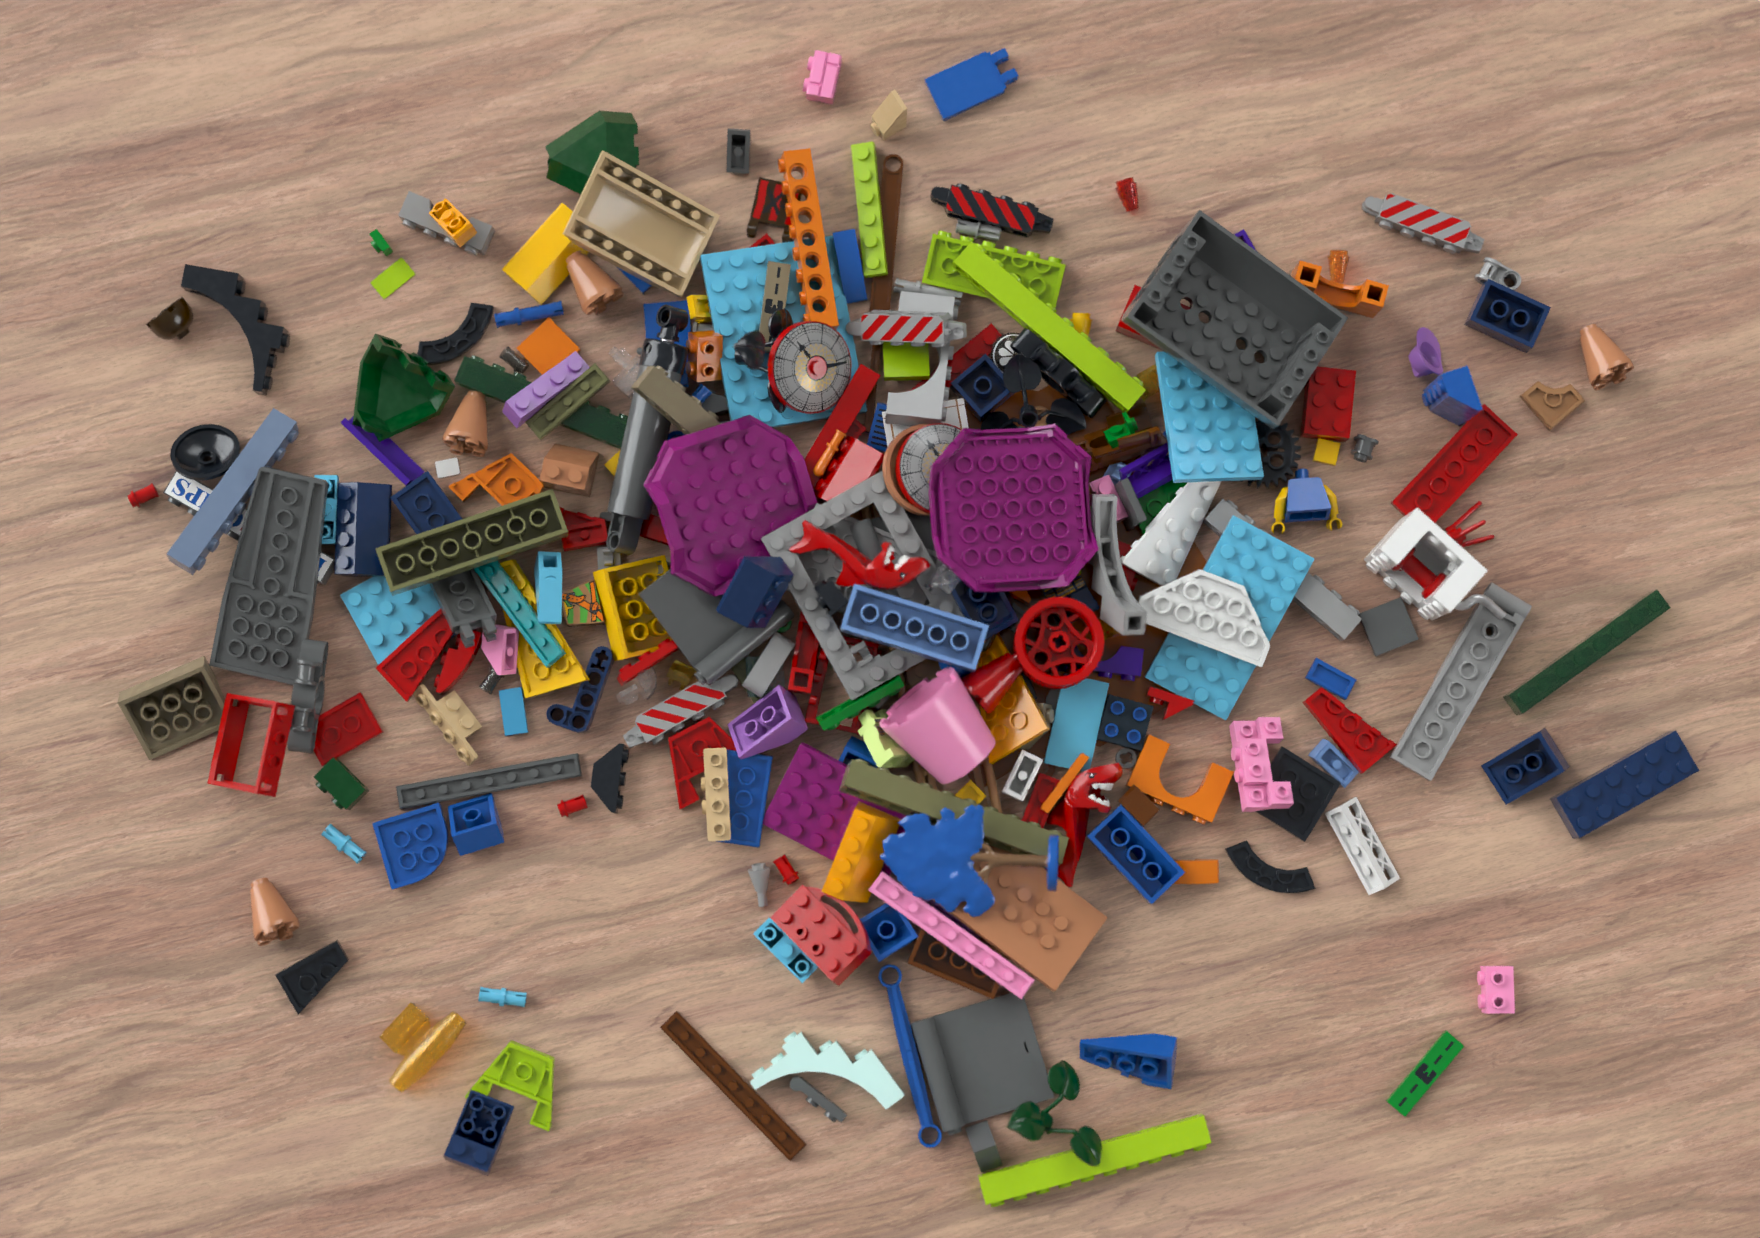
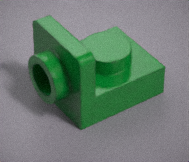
M1126 411L1122 412L1124 424L1114 425L1110 429L1103 431L1106 441L1112 449L1119 447L1117 439L1134 434L1138 430L1134 417L1129 418Z

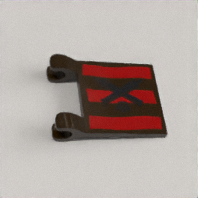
M759 177L747 226V237L755 238L758 223L784 228L782 243L792 242L789 236L791 219L786 216L785 203H788L787 195H783L782 182ZM796 193L795 198L801 201L802 194Z

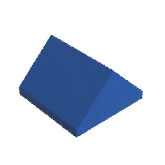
M887 903L860 919L867 931L871 950L879 962L918 938L908 919Z

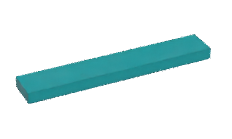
M498 560L474 568L475 572L546 667H551L566 654L547 626L538 623L537 613Z

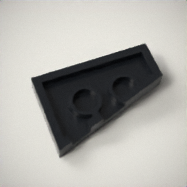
M337 939L275 974L298 1015L348 962L349 958Z

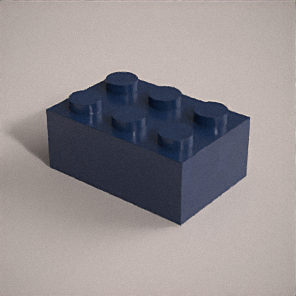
M1487 279L1482 284L1464 325L1527 353L1533 348L1551 307Z

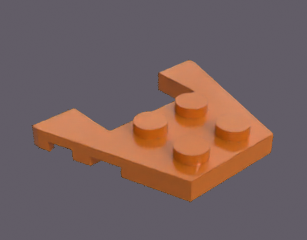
M512 453L448 486L463 502L479 486H482L502 506L541 493L544 489L539 479Z

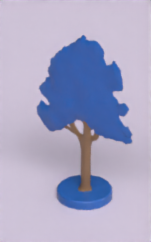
M971 804L964 808L966 813L955 819V813L952 810L944 807L940 811L942 819L936 825H931L929 817L925 813L907 815L898 822L899 825L903 826L905 832L899 835L890 834L882 843L884 854L880 855V858L884 860L885 864L897 876V881L902 883L903 887L908 891L912 892L913 896L921 897L926 901L935 899V902L941 904L948 912L955 911L962 901L967 903L963 908L964 912L972 917L980 916L994 905L995 897L987 885L988 877L993 868L1002 865L1046 867L1047 890L1057 891L1059 835L1049 836L1048 855L1046 856L996 853L992 851L988 844L983 843V838L985 837L983 828L984 810L980 804L977 806ZM979 849L986 850V853H981ZM974 862H988V865L981 871L977 872L973 867Z

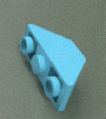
M315 475V478L328 482L322 544H336L337 488L339 477L338 475Z
M770 917L753 933L801 983L818 968Z

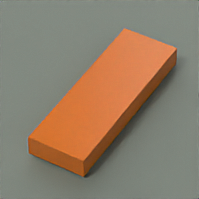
M1084 753L1079 754L1042 804L1041 810L1047 814L1050 812L1089 759Z

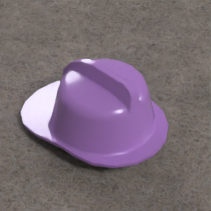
M1419 328L1416 336L1417 345L1409 354L1413 374L1417 378L1432 373L1440 375L1443 372L1438 340L1428 328Z

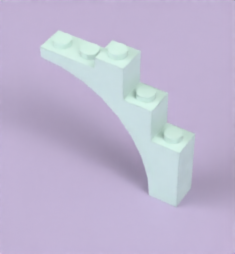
M795 1031L783 1039L786 1043L782 1047L787 1054L784 1056L782 1053L778 1054L770 1060L772 1063L770 1067L766 1070L763 1066L752 1074L754 1079L750 1081L756 1090L769 1081L787 1074L806 1071L825 1072L844 1077L860 1085L872 1094L885 1109H888L905 1096L872 1049L868 1052L866 1049H863L854 1056L856 1061L852 1062L837 1040L833 1043L828 1040L819 1047L821 1052L817 1054L802 1032L796 1034Z

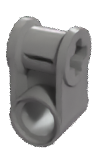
M1490 257L1484 258V265L1481 271L1474 277L1480 284L1490 279L1503 286H1506L1504 279L1509 278L1514 282V287L1508 288L1514 291L1521 284L1519 273Z

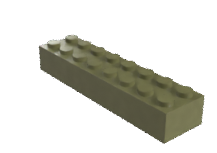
M553 489L375 549L390 592L394 596L568 537V530Z

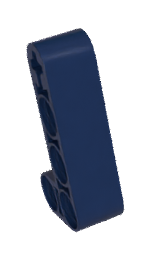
M604 646L594 649L585 671L589 678L593 673H599L601 675L600 683L591 685L589 680L581 682L572 708L561 704H553L548 708L546 716L549 722L577 733H584L589 730L614 662L610 649ZM606 652V656L609 658L607 661L603 660L601 664L605 671L602 672L598 668H593L594 664L599 667L600 659L597 658L598 655ZM589 694L593 697V703L589 707H584L581 702L582 698ZM556 709L563 710L564 716L560 721H554L552 713ZM578 716H583L586 721L585 725L577 729L574 726V720Z

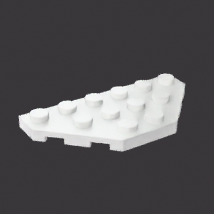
M1199 569L1139 597L1138 604L1147 612L1146 624L1254 665L1263 666L1270 644L1243 585Z

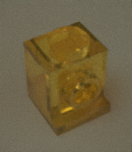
M1156 364L1136 375L1143 382V388L1146 389L1141 395L1143 401L1160 391Z

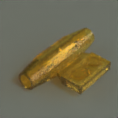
M410 1003L379 1036L394 1053L404 1055V1058L389 1079L392 1086L403 1093L425 1076L451 1048L467 1024L466 1021L458 1013L452 1011L431 1028L429 1018L414 1003Z

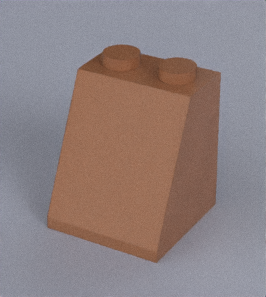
M555 443L544 457L539 481L547 489L590 497L600 453Z

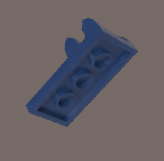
M429 471L390 497L416 534L463 519Z

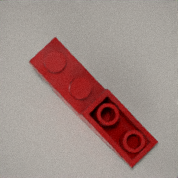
M477 629L472 630L475 635V639H473L474 646L465 648L461 636L458 634L456 639L458 649L448 647V651L443 653L440 665H443L442 672L437 674L434 682L437 693L444 695L463 677L471 666L482 644V633L476 631Z

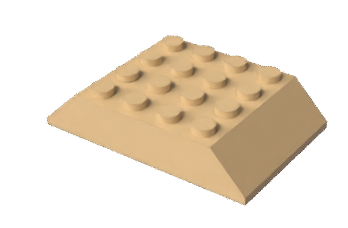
M601 151L563 235L575 245L653 287L682 297L720 215L611 154Z

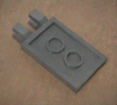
M474 569L430 583L452 633L460 634L465 648L474 646L473 639H475V635L472 630L482 627L487 642L496 640L495 633L497 629L494 625L496 612Z

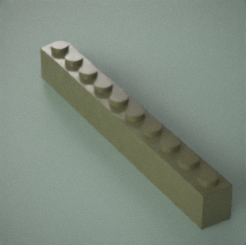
M852 759L846 766L839 789L840 792L904 815L925 813L928 815L932 825H936L942 819L940 811L944 807L952 810L955 813V819L966 813L964 808L971 804L977 806V802L972 799L957 798L952 792L935 790L930 784L913 782L908 776L891 774L888 769L869 766L868 762L861 759ZM983 807L985 836L983 843L1016 855L1046 856L1048 855L1049 836L1059 835L1058 866L1062 864L1069 838L1062 836L1060 831L1043 829L1040 824L1035 822L1026 823L1021 821L1016 815L999 813L994 807Z

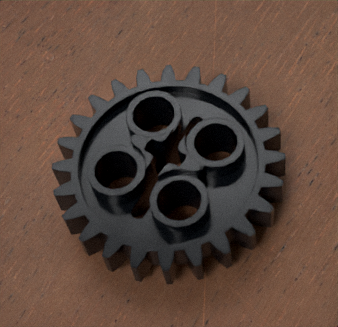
M1259 419L1256 422L1260 451L1261 448H1265L1267 456H1263L1260 453L1264 477L1261 480H1248L1249 487L1253 482H1256L1257 489L1260 488L1261 483L1265 484L1266 489H1269L1272 482L1275 487H1278L1279 479L1286 483L1285 475L1293 476L1294 473L1291 468L1298 469V464L1294 460H1300L1301 455L1295 452L1301 451V446L1294 444L1299 441V437H1291L1295 430L1287 431V422L1274 429H1271ZM1275 435L1280 438V442L1273 445L1269 443L1268 438ZM1284 449V452H1278L1275 450ZM1277 457L1282 460L1283 464L1275 467L1270 463V460Z

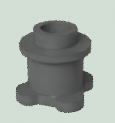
M1357 434L1354 437L1356 441L1354 450H1351L1350 453L1354 455L1353 459L1366 463L1367 460H1372L1373 448L1378 445L1379 441L1362 434Z

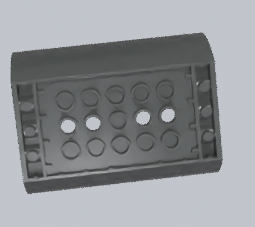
M1199 210L1170 244L1124 312L1121 321L1268 427L1274 429L1279 426L1348 317ZM1182 299L1190 303L1189 310L1181 307L1180 301ZM1199 313L1207 314L1209 322H1201ZM1237 339L1245 342V350L1238 349L1236 346ZM1256 352L1263 355V363H1258L1255 360L1254 354Z

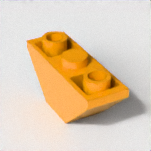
M446 198L435 204L429 212L430 216L460 248L477 234L474 226Z

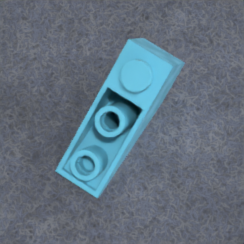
M538 551L534 565L538 623L561 624V552Z

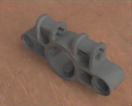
M304 639L302 642L300 659L297 661L299 664L298 673L291 698V705H295L288 737V751L312 754L314 751L318 720L325 693L324 677L328 656V642Z

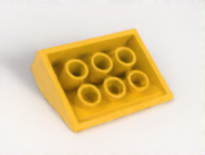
M665 555L593 572L614 661L639 656L649 650L654 652L659 649L657 645L667 638L670 641L672 640L639 595V593L658 579L657 576H662L668 571ZM658 565L663 567L664 572L658 574Z

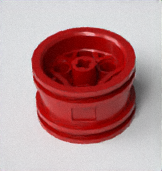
M1051 597L1039 601L1022 616L1015 632L1013 642L1014 653H1016L1019 663L1023 668L1022 672L1032 682L1045 688L1066 689L1085 680L1097 667L1103 654L1104 632L1094 612L1085 604L1071 598ZM1066 613H1070L1072 616L1067 618ZM1050 615H1057L1060 619V624L1052 627L1048 624L1047 618ZM1040 616V623L1033 622ZM1076 619L1081 620L1086 626L1081 634L1071 624ZM1028 628L1039 630L1036 643L1026 638ZM1088 632L1090 634L1091 640L1085 638ZM1057 638L1061 639L1062 645L1060 648L1055 647L1056 643L1054 642H1056ZM1025 645L1032 648L1028 654ZM1075 646H1085L1087 654L1084 657L1076 656L1074 653ZM1037 653H1044L1047 656L1046 664H1037L1034 660ZM1070 664V674L1059 676L1056 667ZM1076 664L1083 665L1081 669L1076 671ZM1050 669L1052 675H1048L1044 672Z

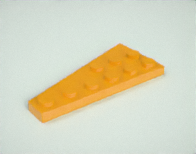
M999 632L990 648L980 653L976 669L1009 652ZM1021 674L993 712L988 714L980 706L981 716L995 739V745L988 755L990 764H994L1050 729Z

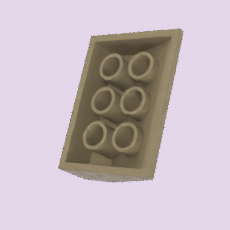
M205 656L119 692L118 704L149 760L219 731L225 698L216 676Z

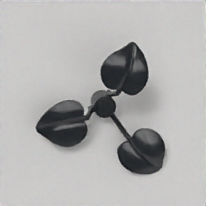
M786 308L776 310L769 319L768 330L773 338L770 342L765 343V338L760 331H751L742 336L733 345L735 349L734 358L737 364L746 365L751 370L758 369L768 373V369L761 366L764 361V348L772 346L777 337L786 328L793 325L792 317ZM768 381L769 398L776 411L782 413L787 407L775 396Z
M1016 354L1005 366L1003 381L1005 387L1011 393H1017L1022 390L1024 406L1019 411V419L1014 417L1009 419L1006 413L994 411L985 416L981 424V430L1018 428L1013 422H1017L1025 428L1034 427L1042 417L1049 414L1046 417V425L1056 424L1064 433L1069 435L1086 429V420L1078 405L1066 398L1054 400L1051 404V410H1045L1038 415L1036 408L1028 404L1026 390H1033L1039 385L1042 377L1041 370L1033 360L1022 354Z

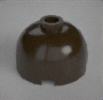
M181 297L161 311L157 317L152 318L146 325L161 339L171 340L177 337L180 340L190 332L188 327L193 322V312L186 300Z

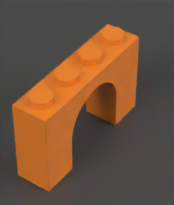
M1301 260L1291 273L1294 279L1331 306L1370 318H1374L1383 308L1389 285L1368 279L1359 286L1336 283L1320 275L1322 266Z
M1147 735L1142 751H1140L1137 757V761L1125 786L1131 788L1135 785L1145 795L1151 797L1150 800L1154 804L1163 806L1165 803L1172 806L1171 811L1182 816L1185 813L1193 816L1192 820L1202 825H1205L1206 822L1212 823L1234 772L1215 763H1210L1199 789L1194 794L1188 797L1173 796L1164 789L1159 777L1160 767L1170 743L1152 735Z

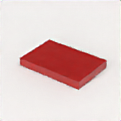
M361 692L319 716L314 753L321 766L324 767L333 757L340 758L384 733Z

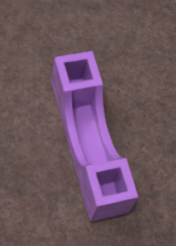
M575 351L508 399L502 412L516 428H519L549 400L562 392L590 367Z

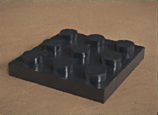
M1281 746L1270 763L1273 782H1291L1294 804L1289 809H1266L1255 812L1305 842L1341 783Z

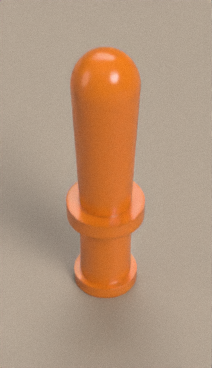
M836 429L834 437L830 443L827 442L826 445L828 447L813 469L815 476L820 477L824 474L834 453L839 451L838 446L844 436L846 437L845 433Z

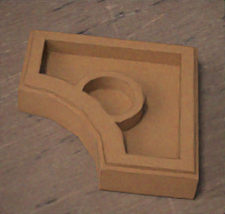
M1539 381L1519 396L1549 431L1585 401L1571 384L1563 388L1553 389L1544 386Z

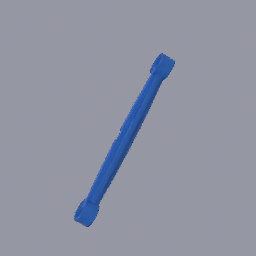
M887 964L880 969L878 978L880 983L887 989L897 1040L921 1125L918 1131V1138L923 1146L932 1148L940 1143L942 1134L939 1127L933 1123L924 1076L909 1017L899 987L902 973L897 966ZM889 967L894 968L899 975L897 982L894 984H886L882 980L883 971ZM926 1127H933L938 1132V1138L932 1144L925 1143L921 1138V1132Z

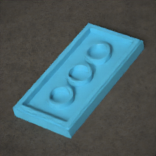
M1086 678L1075 686L1060 689L1043 763L1069 769L1079 754L1084 753L1089 759L1080 771L1083 772L1090 769L1109 683Z

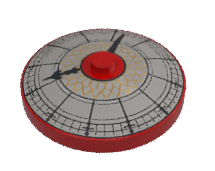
M802 321L786 328L775 340L768 359V378L775 396L787 408L800 413L813 414L831 408L840 400L850 381L852 365L848 346L837 330L822 322Z
M934 423L919 428L905 439L897 454L896 477L903 495L913 506L927 514H930L929 480L931 465L962 430L950 424Z

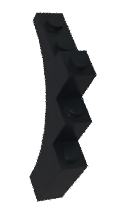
M185 264L181 287L188 292L203 295L219 303L238 321L248 339L253 355V391L259 395L267 396V391L271 390L273 378L270 377L271 371L277 363L275 352L284 353L285 347L288 348L290 344L288 330L282 326L263 323L267 319L268 308L262 300L240 297L241 294H244L246 283L239 273Z

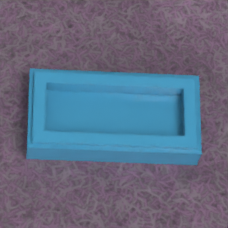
M523 688L499 690L505 736L529 733Z

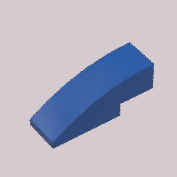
M855 229L832 233L846 302L851 304L867 301Z

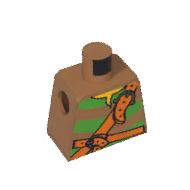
M590 580L562 592V618L566 619L567 626L577 627L605 624L595 580Z

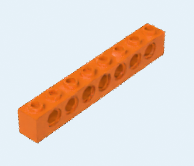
M811 149L783 151L781 159H778L779 172L784 175L782 192L783 195H787L788 203H785L786 216L791 219L789 236L790 239H794L795 247L792 248L794 261L798 262L799 268L796 270L797 283H801L802 292H799L801 305L805 306L806 314H803V321L822 322L836 330L839 322ZM793 171H798V172H800L801 175H802V178H801V179H795V178L792 176L791 172H793ZM795 194H803L806 200L798 201L795 198ZM798 216H807L809 223L800 222ZM809 237L813 241V245H805L802 242V238ZM805 260H814L817 267H808ZM809 282H817L820 285V289L813 290L809 286ZM813 304H821L824 311L816 312L813 309Z

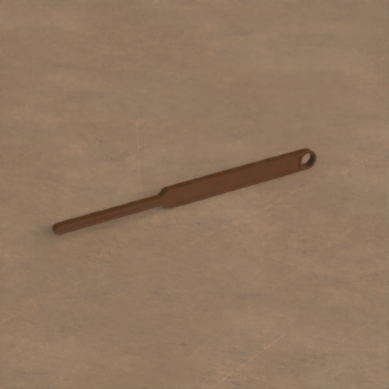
M896 154L886 156L883 161L880 191L888 275L872 277L869 312L872 310H890L903 175V160ZM895 158L899 160L900 168L897 171L887 169L886 162L889 159ZM881 344L872 345L870 369L876 373L879 370ZM877 383L867 398V412L865 416V431L867 433H870L874 418Z

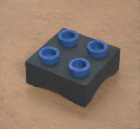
M1109 694L1106 699L1097 740L1139 752L1142 751L1154 706Z

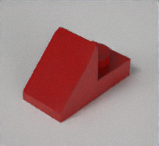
M1151 686L1148 687L1145 696L1150 698L1149 702L1163 706V703H1167L1162 720L1192 706L1194 700Z

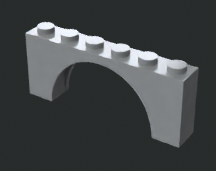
M901 291L898 311L949 312L953 319L957 320L958 306H954L955 297ZM947 342L944 347H936L940 363L934 375L925 384L907 392L888 393L886 424L914 426L946 421L947 408H943V401H948L949 387H945V381L950 380L952 368L947 366L948 360L953 359L954 346H949L950 342Z

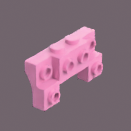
M1258 717L1256 721H1233L1229 726L1232 742L1231 758L1235 761L1234 778L1238 782L1242 812L1289 809L1294 804L1291 782H1273L1267 744H1279L1283 740L1280 717Z

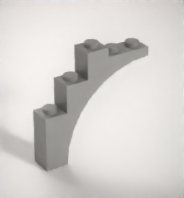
M1093 494L1091 522L1099 550L1088 563L1093 566L1091 589L1102 596L1100 619L1122 635L1144 634L1147 612L1132 595L1125 578L1117 538L1118 496L1114 494Z

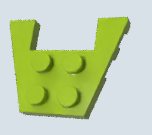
M511 1040L468 1091L465 1098H468L471 1090L489 1096L493 1084L536 1100L537 1105L529 1124L549 1131L552 1126L554 1057Z

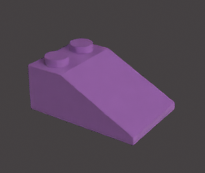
M780 685L727 724L740 759H745L790 743L808 730L796 696Z

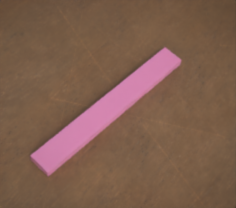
M883 871L870 887L869 891L1020 999L1023 998L1035 981L921 898L913 896L912 892L908 891Z

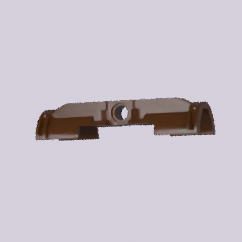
M1145 402L1135 404V407L1127 412L1129 418L1134 417L1138 430L1134 434L1117 439L1119 447L1112 449L1106 441L1103 431L1110 429L1114 425L1124 424L1122 411L1106 416L1108 428L1084 435L1085 441L1075 444L1076 446L1079 445L1091 456L1090 472L1138 457L1148 448L1162 443L1160 429L1158 426L1153 427Z

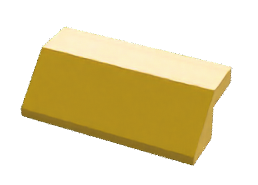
M563 203L559 205L502 268V271L523 288L540 305L546 301L569 275L566 259L577 251H581L586 255L589 253L563 235L573 213Z

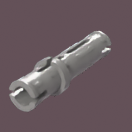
M896 278L895 284L902 285L904 288L895 286L893 291L895 293L906 291L962 298L963 292L921 284V281H916L915 283ZM955 299L954 305L960 306L961 300Z

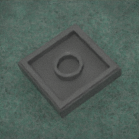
M1125 478L1114 486L1128 517L1122 520L1128 532L1147 520V517L1129 479Z
M1401 597L1358 615L1362 618L1361 624L1375 657L1419 639Z

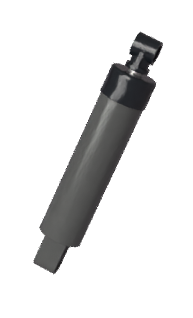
M670 305L660 307L657 312L656 321L658 326L661 327L660 333H657V338L661 340L646 338L643 342V347L637 349V353L641 355L637 379L647 366L656 367L658 365L668 373L667 377L671 381L681 382L689 349L674 342H679L678 333L687 327L689 317L685 310ZM635 391L633 392L607 508L608 512L600 513V518L611 522L606 542L608 550L626 555H632L637 548L643 520H650L654 501L643 484L658 459L657 455L664 441L668 440L671 426L669 420Z

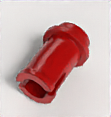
M153 483L136 492L132 490L130 491L131 494L127 495L133 508L136 506L139 508L141 507L140 504L159 497Z
M583 794L567 801L561 800V803L557 804L561 817L566 816L567 818L569 814L588 808Z
M786 854L773 861L784 878L782 880L783 883L786 882L787 885H790L799 879V872H795Z

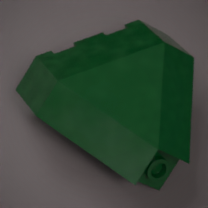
M599 110L545 146L549 154L546 178L582 194L601 151H605L636 168L639 165V147H634V135L638 134V124L632 113Z
M375 333L360 361L353 425L362 427L368 433H374L378 441L381 442L440 415L455 385L448 374L441 370L435 372L427 366L428 361L414 352L410 354L402 350V344L398 341Z

